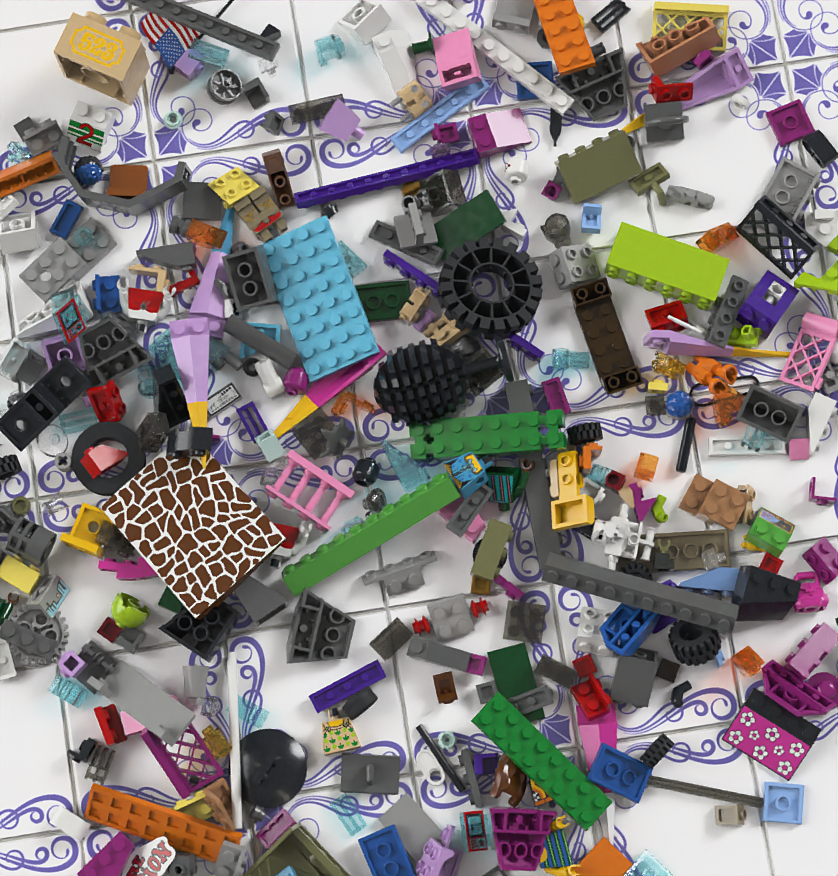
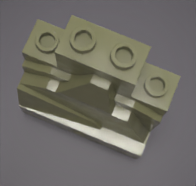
M300 822L290 827L242 875L276 876L290 865L297 876H351Z

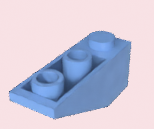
M719 567L681 582L678 588L693 593L695 591H702L704 595H714V592L722 593L721 596L732 597L739 569Z

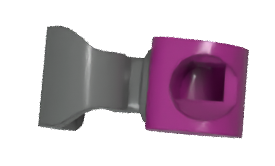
M556 167L557 173L554 179L548 181L541 193L553 202L557 200L563 190L561 185L564 180L558 167Z

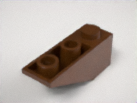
M277 148L261 153L279 210L296 206L280 149Z

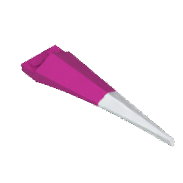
M612 702L610 706V713L592 721H588L580 706L576 705L577 725L588 771L591 769L601 743L617 749L615 702ZM595 784L612 801L611 805L600 816V822L604 837L614 845L615 793Z

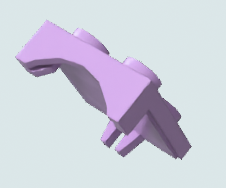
M430 837L429 842L424 846L421 860L416 864V875L438 876L440 867L447 859L453 857L454 852L444 848L435 838Z

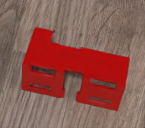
M195 270L189 272L191 277L170 286V293H172L174 287L176 288L175 294L171 296L172 298L180 293H184L183 290L188 288L190 290L192 287L199 285L200 280Z

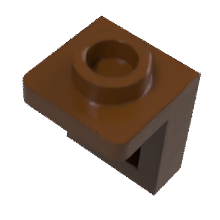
M452 671L432 675L439 704H450L454 700H458Z

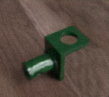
M428 32V40L412 43L414 55L430 51L436 57L431 32Z

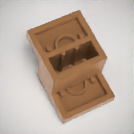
M696 473L678 508L711 526L717 523L733 531L751 496L717 478L712 482Z

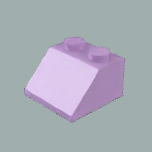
M64 333L42 340L41 346L49 370L66 354L82 371L86 370L79 335L69 344Z

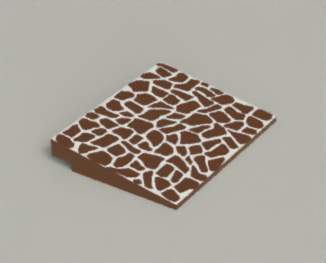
M165 449L100 506L190 613L200 620L215 606L218 607L287 540L211 453L206 455V468L204 469L200 457L191 455L183 459H172L171 456L166 455Z

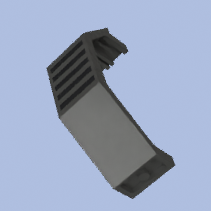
M62 136L61 141H58L56 147L58 153L51 152L70 184L87 206L132 216H139L188 190L192 174L186 162L178 161L176 172L172 179L132 199H123L84 190L72 172L77 146H74V142L70 141V137Z

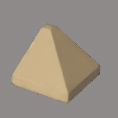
M625 485L618 491L619 495L631 508H635L632 489Z

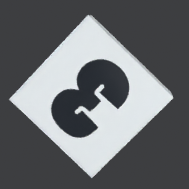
M230 298L224 300L225 318L229 319L231 314L243 320V310L237 311L235 300Z

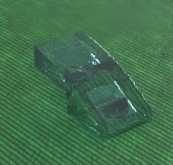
M238 695L239 718L261 729L270 712Z

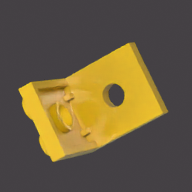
M83 502L70 535L62 532L60 540L67 547H72L102 560L116 525L102 509ZM96 522L99 524L98 531L90 532L89 525Z

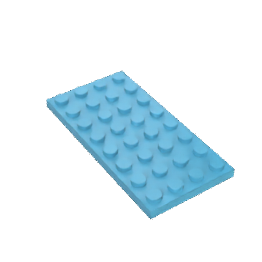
M324 215L267 243L261 244L266 253L278 300L310 383L319 381L381 353L328 216Z

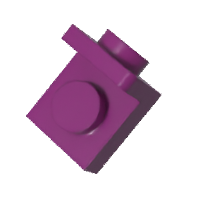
M706 49L698 53L691 61L701 70L715 58Z

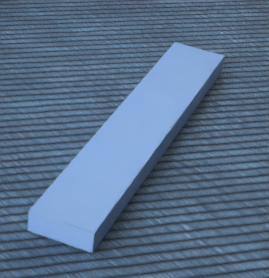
M482 78L480 82L454 90L393 135L390 141L401 154L431 133V130H434V123H438V126L442 125L488 91L490 86Z

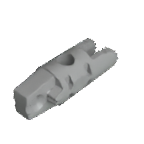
M669 185L666 192V198L696 208L710 210L715 201L714 196L682 186Z

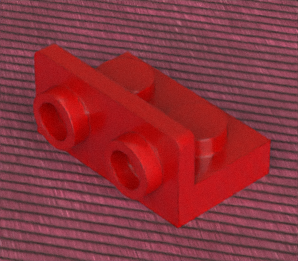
M680 300L644 310L651 330L680 332L686 329L668 319L669 315L688 324V316Z
M109 380L104 386L93 387L87 390V395L100 423L119 422L122 420L127 412L126 404L122 401L119 388L114 380Z
M593 673L588 675V680L570 688V692L588 721L610 713L611 698L608 693L605 694L601 681L595 678Z
M115 704L105 707L99 706L93 709L107 746L112 747L128 740Z

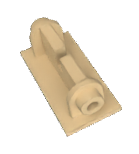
M420 286L415 288L408 299L414 303L413 306L406 302L399 312V318L403 321L407 319L408 326L412 322H417L421 315L419 311L422 307L426 308L429 304L431 290L425 293L424 288Z
M749 484L747 486L738 485L737 490L751 497L737 524H742L743 521L750 526L751 520L754 517L752 502L755 501L756 492Z

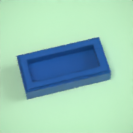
M66 199L49 232L57 237H61L63 240H67L84 207Z

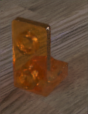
M342 391L331 409V414L338 418L340 413H345L348 408L346 403L349 402L373 416L376 413L373 404L366 400L361 402L350 391H347V393Z

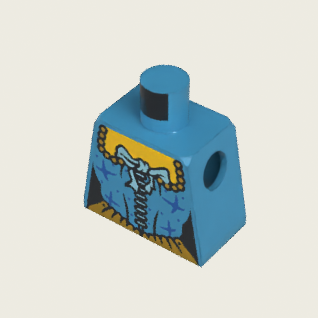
M473 452L443 463L447 473L464 499L468 498L488 481L485 469L494 465L488 455L478 460Z

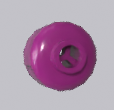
M294 367L286 372L282 383L288 395L297 396L305 393L309 379L305 369Z

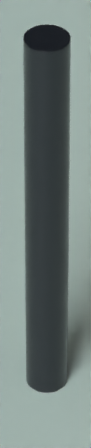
M422 724L418 725L416 730L459 793H461L466 787Z

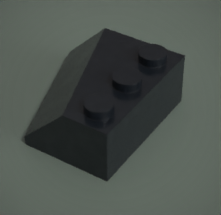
M752 565L740 566L731 600L732 604L739 605L736 622L783 620L797 602L801 582Z
M223 601L201 620L196 619L185 608L158 629L210 663L242 614Z

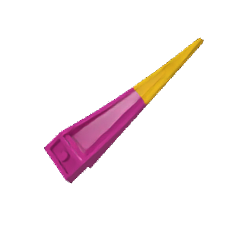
M378 345L381 353L314 382L273 432L277 439L371 371L386 356V352Z

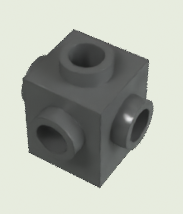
M175 852L173 861L167 867L170 876H195L198 865L195 863L196 854Z

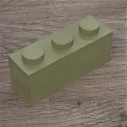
M490 518L470 575L491 583L493 578H498L501 570L498 564L500 560L504 561L508 551L504 549L507 542L511 543L514 532L511 531V525Z

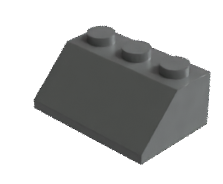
M263 245L222 256L238 312L278 300Z
M751 383L735 419L789 443L805 407Z

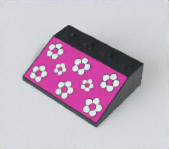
M753 688L721 740L785 780L790 781L822 729L802 717H797L769 696Z

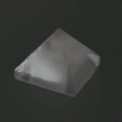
M206 696L204 698V705H202L201 716L214 717L220 710L218 698Z

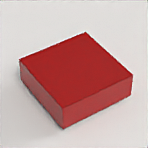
M766 552L758 568L778 574L784 561Z
M590 653L572 661L579 679L598 672Z

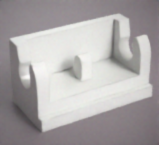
M14 337L0 360V375L15 383L17 380L16 373L27 360L29 349H33L28 344H24Z

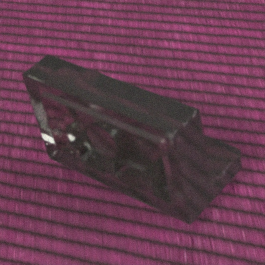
M103 520L95 540L96 543L100 544V548L106 551L113 549L117 551L118 556L126 559L128 556L135 557L136 553L133 552L135 547L117 526Z

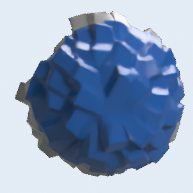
M676 390L673 393H669L664 399L668 417L681 420L688 418L692 414L694 399L689 393Z

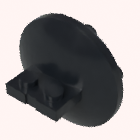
M260 729L243 737L239 741L241 798L251 805L263 806L264 808L279 807L295 798L301 791L307 776V760L299 743L289 734L276 729ZM229 760V768H228V771H229V778H230V781H231V769H230V760Z

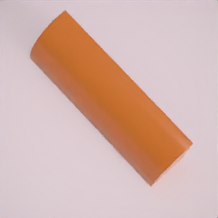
M52 150L1 170L0 198L61 173L56 160L51 154Z

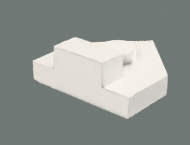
M818 209L814 210V212H804V230L822 245L821 247L826 249L829 243L838 235V211Z

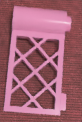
M809 311L805 313L801 323V330L780 375L779 380L781 382L811 392L820 389L823 382L821 376L838 341L837 320ZM804 335L811 336L813 342L803 346L802 339ZM823 341L830 342L828 348L820 352L817 344ZM815 346L818 353L808 358L805 350ZM803 351L806 359L796 363L794 360L795 355ZM820 357L822 361L820 366L813 369L810 361ZM808 363L810 371L801 375L798 367ZM796 370L797 377L793 379L786 378L789 371ZM812 374L814 378L812 385L804 384L803 378Z

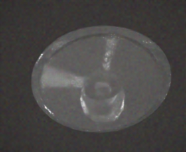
M49 424L36 437L38 448L46 456L55 457L58 453L66 452L68 448V437L65 431L57 425Z

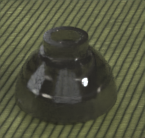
M375 488L362 500V504L365 510L369 509L372 513L378 514L387 505V499L382 489Z

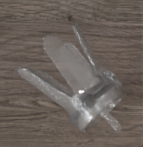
M58 491L48 502H44L42 504L44 511L40 512V514L46 512L48 517L56 512L68 509V504L54 508L63 501L64 495L55 498L60 493Z

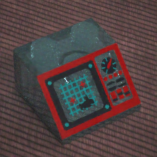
M73 288L51 294L52 315L64 345L69 344L86 329L85 321L88 320L85 309L82 310L80 307L82 305L80 295L75 294Z
M483 810L459 813L464 854L487 851L488 846H491L490 834H486L485 826H489L487 814H483Z

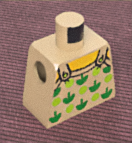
M339 707L327 710L330 721L322 723L324 755L327 756L361 748L350 718H341Z

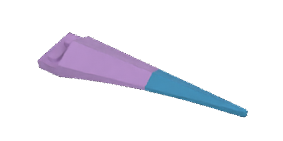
M234 207L226 209L188 319L207 317L210 339L216 338L223 341L225 333L223 329L227 323V318H225V299L220 290L216 288L214 280L219 278L224 283L229 284L222 256L231 254Z

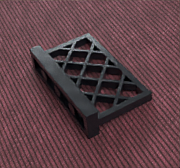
M766 195L755 203L751 211L735 229L791 280L822 246ZM756 210L763 214V220H755ZM745 224H752L753 233H747L742 227ZM756 224H764L765 233H757ZM768 224H774L777 227L778 233H769ZM788 236L791 239L792 245L784 246L783 237ZM758 237H766L767 246L759 244ZM770 237H778L779 246H771ZM772 249H780L781 258H775L772 255ZM784 249H792L793 258H785ZM797 249H802L808 255L805 258H798ZM786 262H794L795 270L793 273L787 269Z

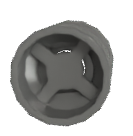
M174 215L170 223L169 233L174 235L180 234L182 237L188 238L192 230L193 220H183L180 216Z

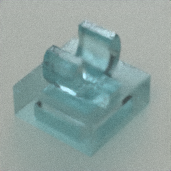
M11 141L7 145L11 152L6 158L11 163H17L19 159L27 160L31 156L19 142Z

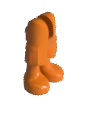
M704 356L693 357L697 365L689 362L685 366L686 371L696 381L704 386H708L709 392L716 396L725 394L728 391L726 383L733 385L738 374L736 366L726 364L722 367L720 362Z

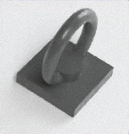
M681 101L643 105L646 142L685 139L683 123H688L689 117L682 114Z

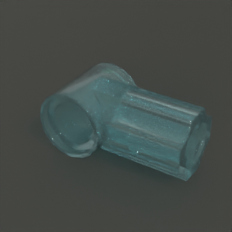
M554 348L552 349L551 368L553 370H568V368L589 369V352Z

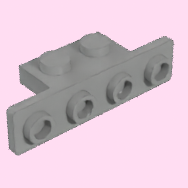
M424 551L419 556L404 558L401 562L387 564L382 569L367 571L361 577L365 586L383 580L390 597L424 585L425 581L420 567L438 561L434 551Z

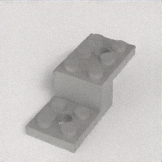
M90 217L66 241L59 237L18 276L46 304L71 279L75 282L81 280L117 246V243ZM89 239H93L96 241V244L93 248H87L85 246L86 242ZM44 272L51 274V278L48 281L41 280V275Z

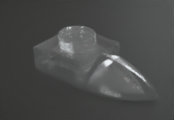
M284 455L264 471L260 485L275 484L288 465V459Z

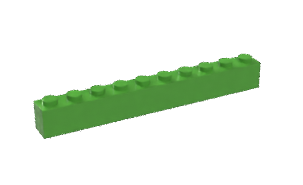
M447 472L437 474L429 483L419 485L416 491L411 494H404L399 498V501L386 505L378 514H371L366 518V521L353 525L345 534H338L330 543L320 545L315 552L305 554L297 563L287 565L281 572L283 581L294 597L303 592L304 588L309 589L461 497L459 490Z

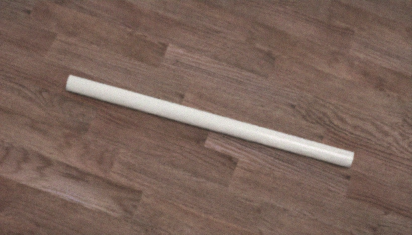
M227 652L232 822L236 829H242L236 652Z

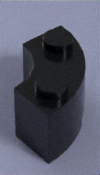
M189 427V431H180V428L169 431L166 455L171 456L172 459H183L191 455L205 457L211 451L213 428Z

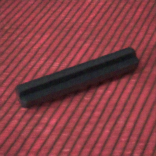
M688 417L685 420L676 471L680 473H685L687 469L696 418Z

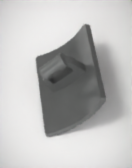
M342 754L340 792L399 794L400 756Z

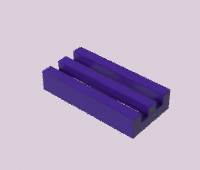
M251 401L236 409V412L255 444V436L246 422L242 411L245 410L258 436L262 433L248 408L252 407L264 431H267L268 428L254 402Z

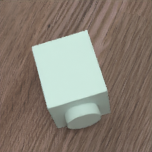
M271 429L254 438L269 463L277 461L285 454L283 447Z

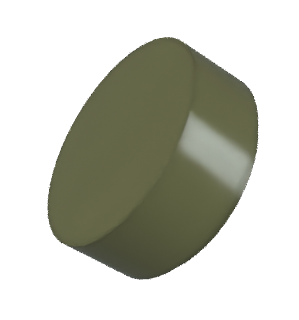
M18 496L13 499L11 509L16 515L25 516L31 510V503L26 497Z

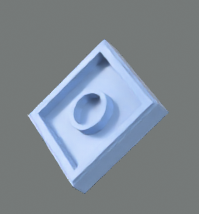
M764 781L762 821L802 825L804 785Z

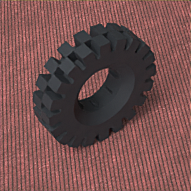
M479 237L477 243H474L473 239L464 242L462 248L458 245L452 250L451 256L448 255L438 279L437 295H440L438 301L441 309L446 308L444 315L449 321L455 319V327L460 331H463L465 328L470 329L468 335L476 338L479 333L484 334L485 340H493L495 335L502 336L504 339L508 338L511 332L514 335L519 333L524 325L527 327L531 322L542 298L543 289H541L543 282L541 275H537L539 268L535 261L529 263L530 255L525 250L520 253L516 252L518 245L509 242L507 247L503 246L504 239L494 237L493 243H489L488 237ZM482 272L498 274L507 282L509 295L503 297L501 301H486L474 292L471 279L474 276L477 277Z

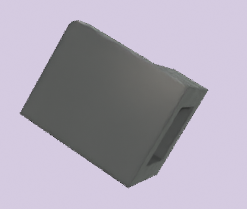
M259 77L242 85L243 92L254 110L270 102L269 94Z
M128 628L122 637L119 636L115 642L134 655L147 635L137 628Z

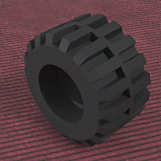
M680 619L678 622L675 621L673 623L674 627L669 629L668 638L674 655L680 663H686L687 666L692 664L699 666L701 663L706 664V661L713 660V656H717L718 650L721 649L722 642L718 630Z

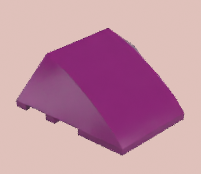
M516 807L489 808L500 870L536 871L544 850L545 838L547 834H550L551 829L549 827L553 817L556 818L557 812Z

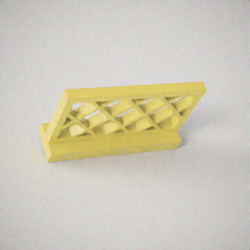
M655 1L653 4L652 37L658 35L661 31L664 35H667L668 33L664 28L670 23L678 30L683 29L684 26L680 28L674 22L678 16H683L688 21L686 24L691 23L697 17L704 18L708 16L712 18L710 19L711 21L715 18H723V26L717 30L722 39V47H713L708 50L726 52L729 5ZM657 15H665L669 22L661 27L657 22Z

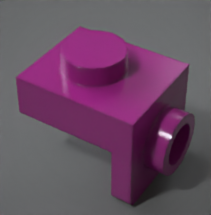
M456 122L439 126L438 123H434V130H431L433 141L437 140L438 146L460 142Z

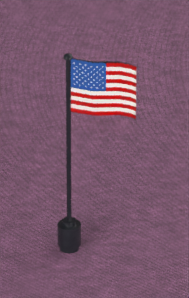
M229 0L215 17L220 18L234 0ZM151 12L140 23L147 38L162 54L170 68L168 73L171 75L174 74L175 63L188 48L192 50L204 36L202 33L198 36L195 30Z

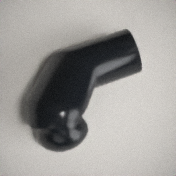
M688 680L672 690L670 701L675 708L683 706V694L692 689Z

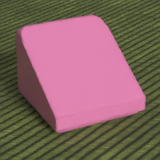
M809 438L790 439L788 443L790 461L809 460Z

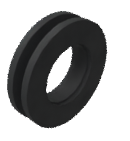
M101 422L90 426L79 435L72 449L71 463L76 477L85 488L101 496H113L146 467V452L139 437L129 427L117 422ZM107 440L121 443L129 454L128 463L124 471L111 478L98 476L93 479L80 462L85 456L84 452L88 448L96 447L99 443Z

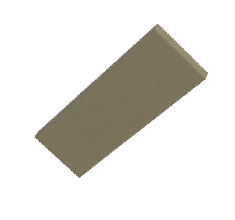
M728 529L656 533L653 539L654 547L651 548L649 557L650 561L640 559L643 553V546H638L634 561L647 566L651 573H661L653 572L655 553H660L657 541L660 539V544L667 546V541L670 539L671 545L668 553H670V561H674L673 572L710 570L719 567L731 568ZM641 534L640 539L645 540L646 534ZM620 557L618 563H616L615 571H621V567L627 566V563L632 564V559Z

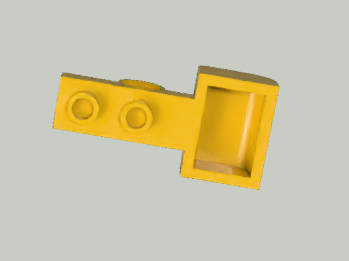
M572 450L557 454L560 500L551 501L552 529L562 531L591 525L595 521L594 501L587 494L580 495V489L584 486V480L579 472L578 452Z

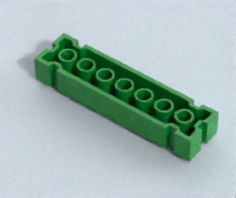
M562 409L546 410V415H542L539 411L448 418L442 421L441 419H435L436 422L432 423V425H428L424 421V426H418L417 421H412L413 428L409 427L410 438L415 440V444H410L411 460L414 463L430 462V457H434L437 461H447L469 452H473L476 458H483L486 455L497 457L544 453V448H549L551 452L567 451L566 435L561 432V428H566L565 413ZM544 428L549 430V432H546L547 435L541 433ZM432 437L434 442L432 444L427 443L430 440L429 438Z

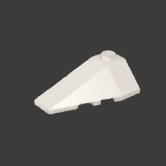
M388 30L372 37V47L395 96L398 97L396 93L411 81H417L412 42L406 30ZM402 102L399 103L402 110L406 109V106L402 104Z
M80 280L58 292L60 296L52 302L49 300L42 310L32 312L16 324V336L20 338L61 329L62 327L56 313L73 298L83 322L88 321L93 316V308ZM73 305L61 314L66 327H69L77 320ZM72 308L70 311L72 316L73 314L75 315V318L67 325L66 320H64L66 317L63 314L66 313L67 315L69 309Z

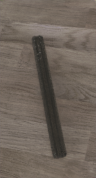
M652 775L649 776L647 785L651 787L756 808L763 807L764 799L762 797Z

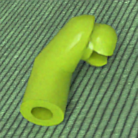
M658 494L651 512L658 523H665L668 520V515L665 514L663 505L667 498Z

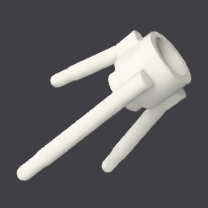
M670 315L668 316V319L689 329L688 336L704 340L707 329H704L703 326L696 324L689 318V324Z

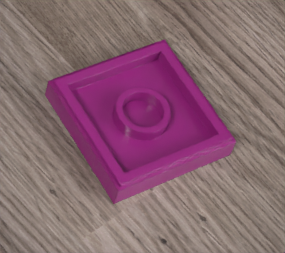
M800 98L765 113L780 147L815 132Z

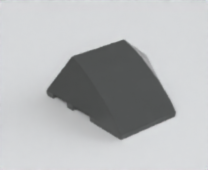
M623 47L596 58V66L555 77L593 122L628 107Z
M112 316L79 334L82 356L85 358L87 369L86 375L93 381L89 388L104 386L109 380L115 381L154 359Z
M304 588L294 610L286 644V664L347 659L356 620L328 604L324 599L319 598L307 588Z

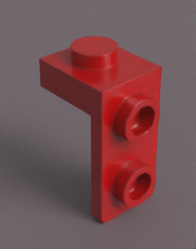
M659 75L651 76L648 92L656 103L690 101L693 97L694 85L692 82L664 85Z

